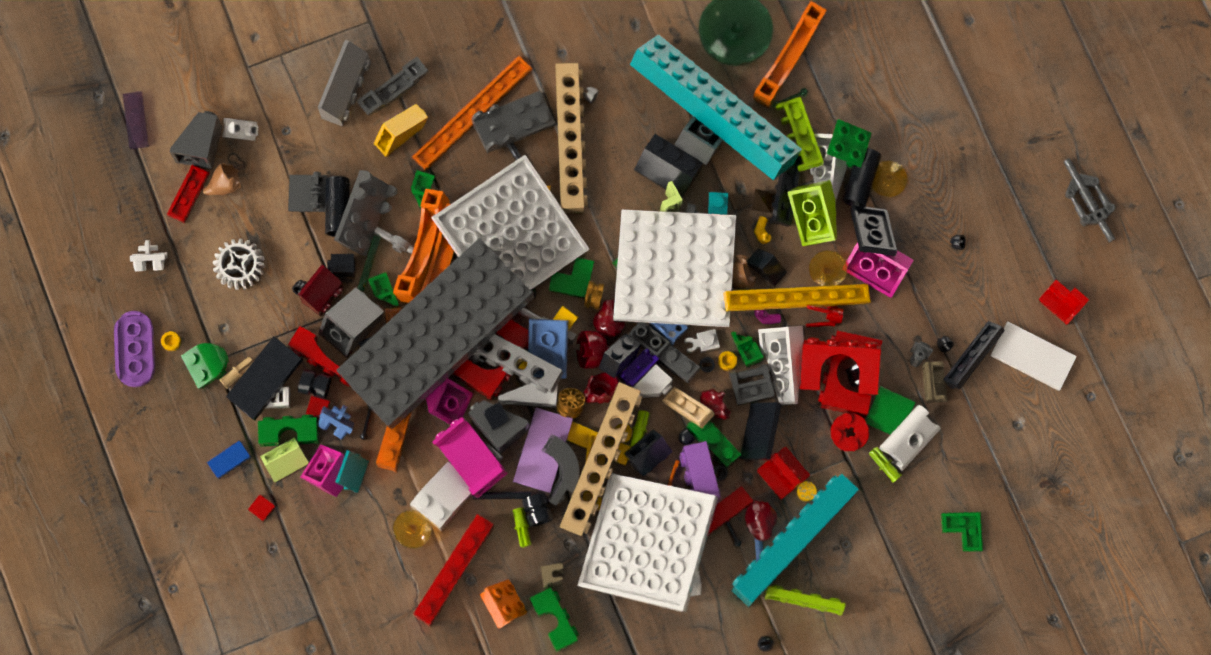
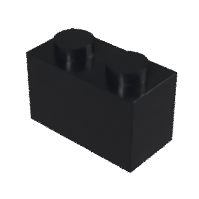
M625 333L604 353L599 368L615 379L636 359L641 343Z
M652 429L627 450L624 455L633 468L644 477L673 451L663 436Z

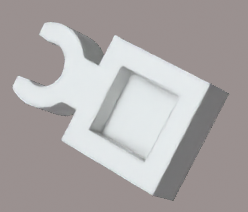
M715 329L697 333V339L686 338L684 340L685 344H693L692 348L687 349V353H693L697 348H700L701 353L720 349Z

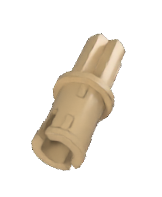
M247 357L236 367L233 366L229 373L219 379L226 389L242 377L254 362L252 358Z

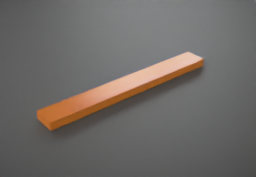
M518 56L412 156V159L425 171L428 170L474 126L471 120L476 112H488L493 105L497 104L532 71V67Z

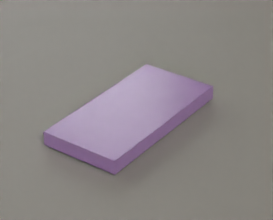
M539 408L535 409L514 476V483L551 493L559 466L555 459L541 450L551 434L566 442L573 419L565 418L559 414Z

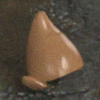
M221 163L215 169L208 186L203 189V193L205 195H226L241 188L237 175L239 170L231 164Z
M736 255L737 260L733 262L732 287L750 289L755 285L756 276H752L748 268L747 256Z

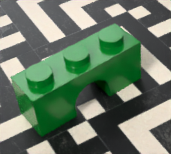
M302 415V418L295 419L294 416H283L282 419L274 420V417H264L262 421H258V444L260 447L280 446V437L287 430H293L297 433V440L300 445L319 444L318 420L313 415Z
M710 420L703 428H700L691 421L687 424L686 429L699 443L707 442L708 449L713 455L712 457L719 465L728 469L740 458L741 453Z
M550 587L531 597L530 602L538 617L552 614L557 618L558 626L555 630L548 633V637L556 652H559L577 643L579 633L574 625L570 626L568 622L570 616L566 608H561L559 604L561 598L556 590L552 591Z

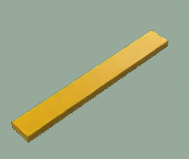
M868 284L725 291L723 293L726 312L807 307V305L816 307L858 305L871 302Z

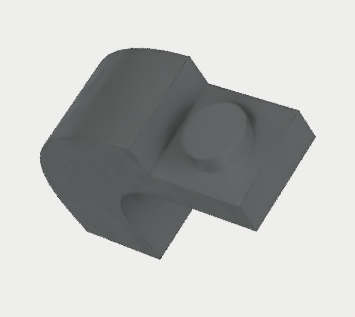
M551 434L541 451L555 459L559 466V479L547 498L549 502L557 506L558 503H562L566 490L574 493L579 480V464L570 446L557 436Z

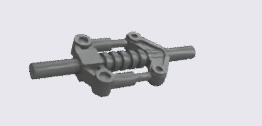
M1066 159L1064 164L1072 179L1065 192V196L1072 200L1075 210L1080 217V224L1082 226L1099 224L1108 242H1113L1116 239L1105 220L1113 213L1115 205L1109 202L1105 193L1100 189L1097 177L1079 174L1071 159ZM1086 186L1095 187L1099 194L1098 197L1104 206L1103 208L1099 209V206L1096 205L1097 202L1094 201V197L1091 196L1092 193L1089 192V188H1086ZM1078 190L1085 204H1087V208H1090L1091 214L1086 215L1082 206L1075 199L1074 196Z

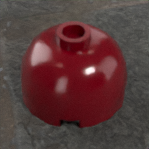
M581 331L578 334L576 344H580V351L576 350L579 366L584 369L600 366L604 353L610 348L602 334L597 331Z

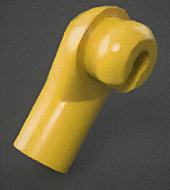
M759 216L754 234L760 243L766 244L771 241V235H768L765 230L768 219Z

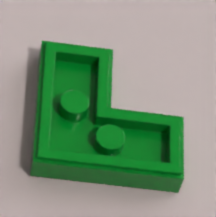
M576 258L572 275L558 272L552 275L549 291L585 299L594 261Z
M981 512L941 513L942 533H961L962 552L983 551Z

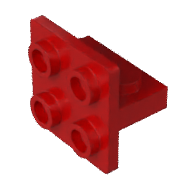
M783 447L777 453L775 452L771 455V460L766 461L757 469V473L781 500L810 476L808 471L787 447Z

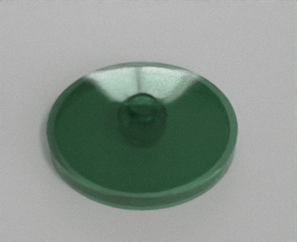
M713 0L705 7L701 14L698 34L702 47L711 58L725 65L743 66L758 60L767 51L773 36V22L766 7L758 0Z

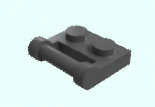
M767 364L761 365L759 368L737 373L735 371L729 372L737 406L775 397ZM758 375H763L764 378L757 381L738 384V380L745 379Z

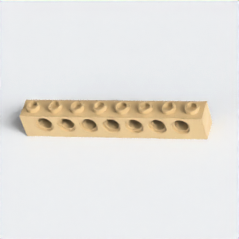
M578 63L556 64L561 208L565 213H584V207H587V195H583V189L587 188L586 177H583L582 170H586V159H582V152H585V141H581V134H585L584 123H580V116H584V106L580 105V98H583V87H579V81H582V69H578ZM571 81L574 83V86L567 87L565 83ZM568 99H572L575 101V103L573 105H568L565 103V101ZM568 117H573L576 119V121L573 123H568L566 119ZM574 135L576 140L569 141L567 136ZM569 153H575L577 157L575 159H569L567 155ZM570 171H576L578 175L576 177H570L568 173ZM571 189H576L579 193L572 196L568 192Z
M620 382L618 383L560 528L583 536V533H588L591 523L588 522L591 515L595 516L599 506L596 504L598 497L602 498L606 489L603 486L605 479H610L613 468H610L613 460L617 462L621 451L618 450L620 443L625 442L628 432H625L627 425H632L635 414H633L635 406L639 408L643 397L640 396V390ZM622 401L630 403V408L627 411L619 409V404ZM614 419L622 420L623 425L620 429L612 427L611 424ZM607 437L615 439L613 447H606L604 445V440ZM606 455L608 458L607 464L599 465L597 463L598 456ZM592 473L600 475V481L596 484L591 483L589 480ZM585 491H591L593 494V499L589 502H585L582 499V494ZM578 509H583L586 513L585 518L582 520L575 518V512Z

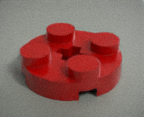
M845 413L837 417L832 423L831 438L839 449L843 451H856L867 443L869 427L861 416L854 413ZM853 427L855 436L847 438L845 429Z

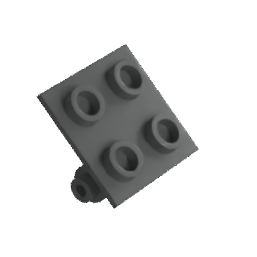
M313 172V175H290L288 212H325V179L328 175H321V172Z

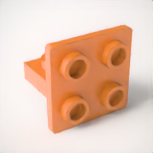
M509 579L486 587L485 591L480 594L498 629L506 626L516 618L527 614L523 602L520 600L515 587Z

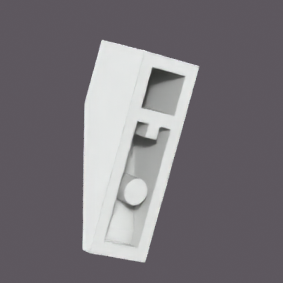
M530 383L498 396V402L509 405L556 408L558 385L553 394L548 391L545 394L536 389L537 385Z

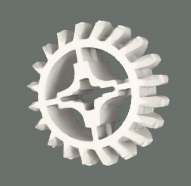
M232 239L231 245L227 242L224 243L225 249L222 247L218 248L221 254L215 253V258L219 260L213 261V265L216 266L213 268V271L218 273L216 277L221 279L223 285L227 283L228 288H232L234 285L235 289L239 290L240 285H242L243 289H246L247 283L250 286L254 285L253 279L255 281L260 280L257 274L263 275L261 269L265 268V264L262 263L265 259L264 256H261L262 251L260 249L256 250V244L250 246L249 240L243 244L242 239H239L238 243ZM236 251H245V252H248L249 254H248V255H247V254H244V255H242V256H239V255H237L235 252H236ZM230 255L231 262L224 269L225 260ZM234 258L242 264L243 270L237 266ZM254 259L253 268H252V270L248 273V272H247V266H248V265L251 263V261ZM240 273L243 277L235 278L229 276V274Z

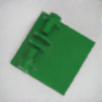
M837 119L826 154L845 161L848 167L855 165L861 168L872 133Z

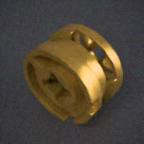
M589 281L584 307L589 308L591 306L599 310L604 284L599 283L598 285L593 281Z
M566 388L558 395L556 409L565 418L567 416H570L571 419L577 418L583 412L585 397L577 389Z

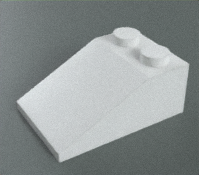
M447 462L421 489L410 503V506L442 531L470 497L471 493L468 490L469 486L453 465Z

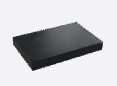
M852 205L850 212L860 252L895 256L898 251L887 209Z
M778 402L751 403L740 459L744 461L771 460L782 404Z

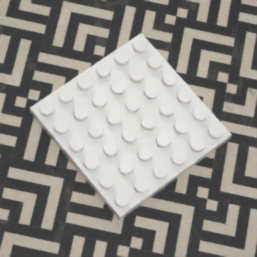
M526 155L432 217L458 257L476 240L481 238L529 290L589 250Z
M622 210L613 320L729 327L730 311L726 312L723 293L725 291H732L736 215Z
M611 474L605 489L578 586L686 612L718 497Z

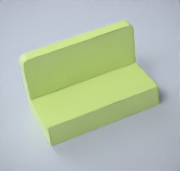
M670 181L665 192L668 199L662 201L661 212H678L682 204L679 192L674 183Z
M295 437L260 456L274 482L308 465V461Z

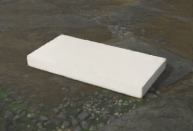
M1007 322L1004 327L1005 331L998 339L990 356L1059 391L1077 356Z

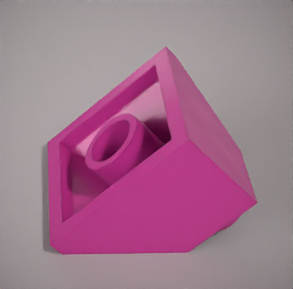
M447 378L426 398L428 411L450 425L455 419L464 416L473 393Z
M320 444L300 477L322 491L337 497L343 489V486L335 482L344 460V454Z

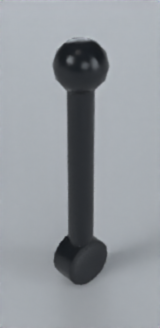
M368 404L363 433L360 434L362 440H366L368 437L366 433L372 412Z
M728 521L726 525L734 539V545L739 547L741 546V541L737 538Z

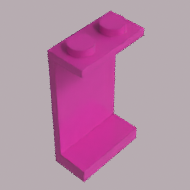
M461 417L455 419L450 424L451 427L446 431L439 432L432 443L440 448L466 482L470 493L479 498L508 473L470 423Z

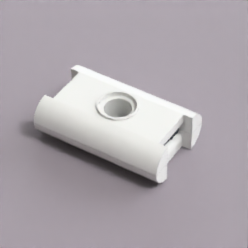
M920 405L916 406L879 447L881 451L890 454L894 459L892 464L900 471H903L941 429L939 425L929 420L927 417L929 412Z

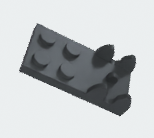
M540 91L501 107L495 104L486 113L478 111L471 120L487 153L553 127L556 124Z
M360 170L334 241L362 256H366L381 214L388 213L392 209V206L386 200L388 197H393L398 193L397 188L376 178L368 171Z

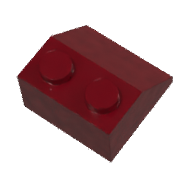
M321 264L298 295L302 304L321 316L331 308V302L334 298L338 299L341 296L344 286L331 271Z

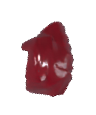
M614 300L604 301L601 310L595 314L593 319L595 330L607 340L616 339L625 327V321L613 320Z
M605 372L592 375L583 392L585 402L600 404L610 402L618 386V378L614 379Z
M713 388L703 391L700 395V403L714 412L713 417L722 420L730 419L731 411L727 409L726 404L722 400L725 392H717Z
M755 500L747 508L744 520L749 533L755 539L765 541L772 537V530L777 523V514L768 502Z

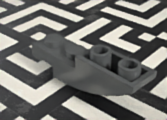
M639 322L629 333V336L641 343V347L644 350L648 349L652 356H657L660 364L674 375H678L688 384L701 370L700 366L673 347L667 339L646 323Z

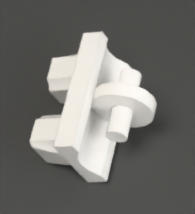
M224 118L222 137L255 141L258 135L257 122Z
M145 240V246H138V251H145V253L130 255V262L133 261L135 271H146V261L149 260L153 262V270H164L165 259L168 258L167 252L151 253V251H158V245H151L150 240Z

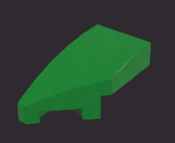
M417 170L411 191L421 208L420 205L425 189L432 188L436 176Z
M386 272L368 279L375 297L395 306L399 305Z
M731 332L732 339L746 368L764 360V356L757 343L753 341V337L738 335L737 332Z

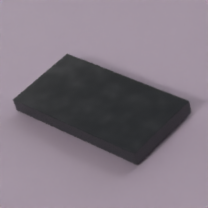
M273 336L226 397L252 420L256 421L302 363L303 359L277 337Z

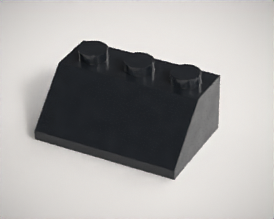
M654 134L645 147L634 171L665 190L667 189L668 182L672 181L681 198H683L702 170L703 163L659 135Z

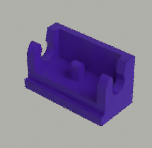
M645 349L618 378L624 384L633 388L655 364H658L659 358L655 355L652 356L649 350Z

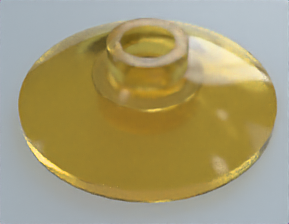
M894 161L880 162L873 182V190L883 197L899 195L907 185L905 169ZM886 175H892L893 179H887Z
M825 250L817 253L811 259L809 274L812 280L819 286H835L845 279L847 265L840 254ZM829 268L831 272L826 274L824 269Z
M404 511L397 516L393 523V534L396 540L407 548H419L425 545L431 536V523L419 511ZM412 524L416 525V530L411 528Z

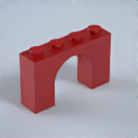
M513 320L506 323L495 334L524 350H528L529 330ZM469 360L452 374L453 377L491 401L494 396L497 398L503 389L501 386L504 381L508 382L511 378V375L504 372L501 366L488 370L480 368Z
M838 330L835 336H831V339H837L841 343L854 340L858 341V344L876 342L877 345L882 346L883 341ZM843 354L829 357L826 359V365H829L828 372H824L822 383L825 384L824 391L820 390L818 402H821L820 408L842 413H854L865 418L868 414L871 395L859 394L844 388L837 377L838 365L851 357Z
M818 338L804 340L800 389L820 391L823 363L833 355L843 354L851 357L859 367L858 393L878 395L881 345H877L876 342L858 344V341L848 340L846 343L838 342L839 340L827 339V342L819 341Z

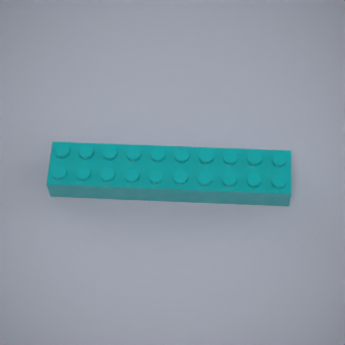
M659 34L637 49L630 63L634 69L772 180H775L794 164L802 150L798 145Z

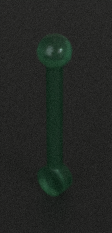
M802 88L800 92L780 101H774L772 107L776 108L778 103L792 100L801 95L806 96L808 90Z

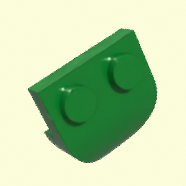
M201 343L181 355L198 389L204 388L226 374L225 370L227 363H229V358L226 351L219 345Z

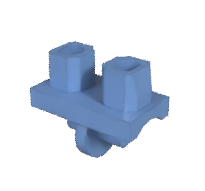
M343 405L341 409L334 406L332 410L324 406L319 416L318 427L327 430L329 425L333 424L337 427L333 434L343 439L347 433L350 434L352 432L354 422L349 420L351 415L345 412L347 406Z

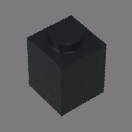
M331 254V260L327 261V269L336 277H355L356 258L354 254Z

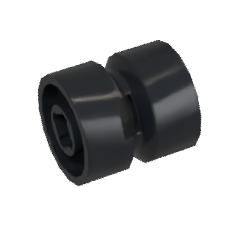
M305 368L300 378L298 393L305 395L312 393L314 397L325 400L330 389L332 376L323 373L317 375L316 371Z
M545 493L535 494L522 500L525 512H529L527 519L530 527L539 526L554 519L551 509L546 507L548 500Z

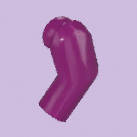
M765 309L754 311L755 317L762 324L781 323L780 314H769Z

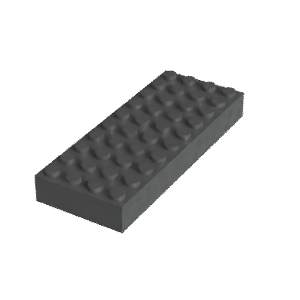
M479 238L336 371L392 430L534 298V295Z

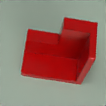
M1055 280L1039 298V302L1066 325L1089 301L1078 289L1074 287L1070 292L1058 280Z

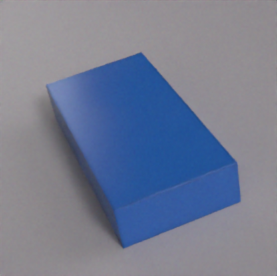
M238 441L208 461L207 464L216 477L220 479L251 458L242 443Z

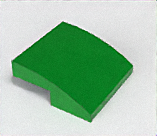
M880 386L878 395L875 396L865 421L868 425L891 435L912 412L915 401Z

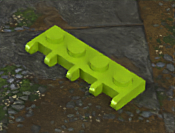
M801 97L778 103L776 109H784L787 116L781 119V123H789L792 133L786 137L790 140L795 139L796 144L802 149L798 156H801L803 164L797 167L798 171L824 165Z
M778 585L768 586L764 595V599L781 601V603H790L800 607L817 609L822 612L835 613L840 616L845 608V603H841L840 599H823L821 595L813 593L805 595L802 594V591L796 589L787 591Z

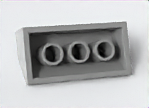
M348 40L344 41L318 105L321 119L343 126L344 121H348L351 113L349 111L350 106L355 104L357 89L362 87L364 82L363 74L369 70L371 64L368 53Z

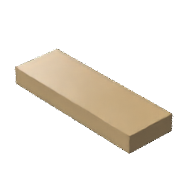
M676 387L662 400L665 405L700 428H703L714 416V412Z

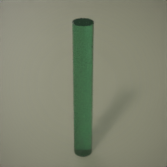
M376 235L373 236L357 287L362 292L365 290L381 237Z

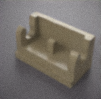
M943 361L924 362L922 371L925 402H947L946 386L943 380L945 377Z
M562 563L541 566L544 590L560 586L563 583L561 581L562 577H558V575L563 573Z

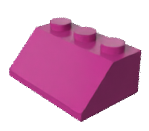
M857 242L842 270L892 298L914 260L899 251L895 256L860 252Z

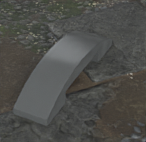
M418 57L404 65L402 71L376 90H370L357 100L368 116L398 99L428 73L427 68Z

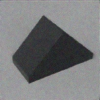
M759 248L747 260V264L774 287L787 273L773 254Z

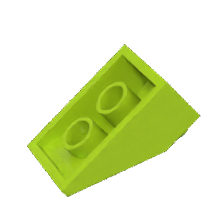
M831 180L798 186L788 191L802 246L837 240L836 203Z

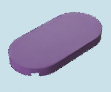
M139 311L126 312L117 320L114 326L115 370L118 378L125 385L141 387L147 384L155 373L154 328L151 320Z

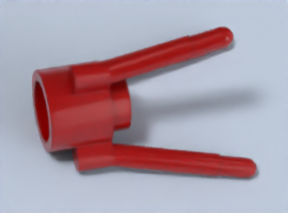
M807 305L808 309L826 313L825 319L829 320V322L807 323L805 326L835 327L836 323L841 324L843 309L838 308V306H823L827 308L824 309Z

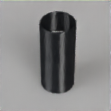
M867 148L861 168L853 165L843 197V201L847 205L866 207L882 157L878 151Z
M330 176L325 179V234L335 237L350 197V179L344 176Z

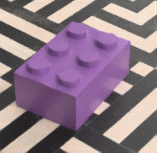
M707 442L683 446L679 459L681 466L686 469L684 475L686 486L690 485L691 491L718 497L716 502L718 504L721 497Z

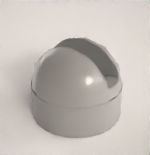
M587 87L586 90L588 92H583V97L586 101L593 103L599 94V90L594 87Z

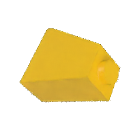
M417 104L411 106L383 123L374 142L375 146L387 157L421 130L428 116Z

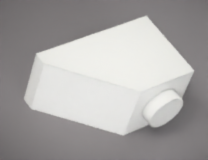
M655 364L633 388L640 390V396L643 398L659 397L662 393L666 395L670 391L673 379Z

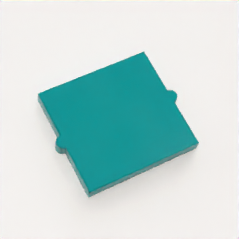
M347 450L335 483L343 486L346 490L358 493L369 461L362 458L361 454H355Z

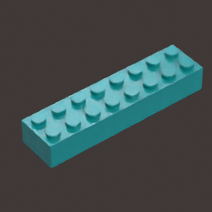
M842 473L838 477L834 475L825 486L827 489L825 491L821 489L812 499L814 503L812 505L808 503L801 510L799 519L794 517L787 525V531L785 533L781 531L772 541L774 545L772 547L768 545L760 553L759 557L761 559L758 562L754 559L747 567V573L745 575L741 573L734 580L732 592L748 607L857 493L859 489Z

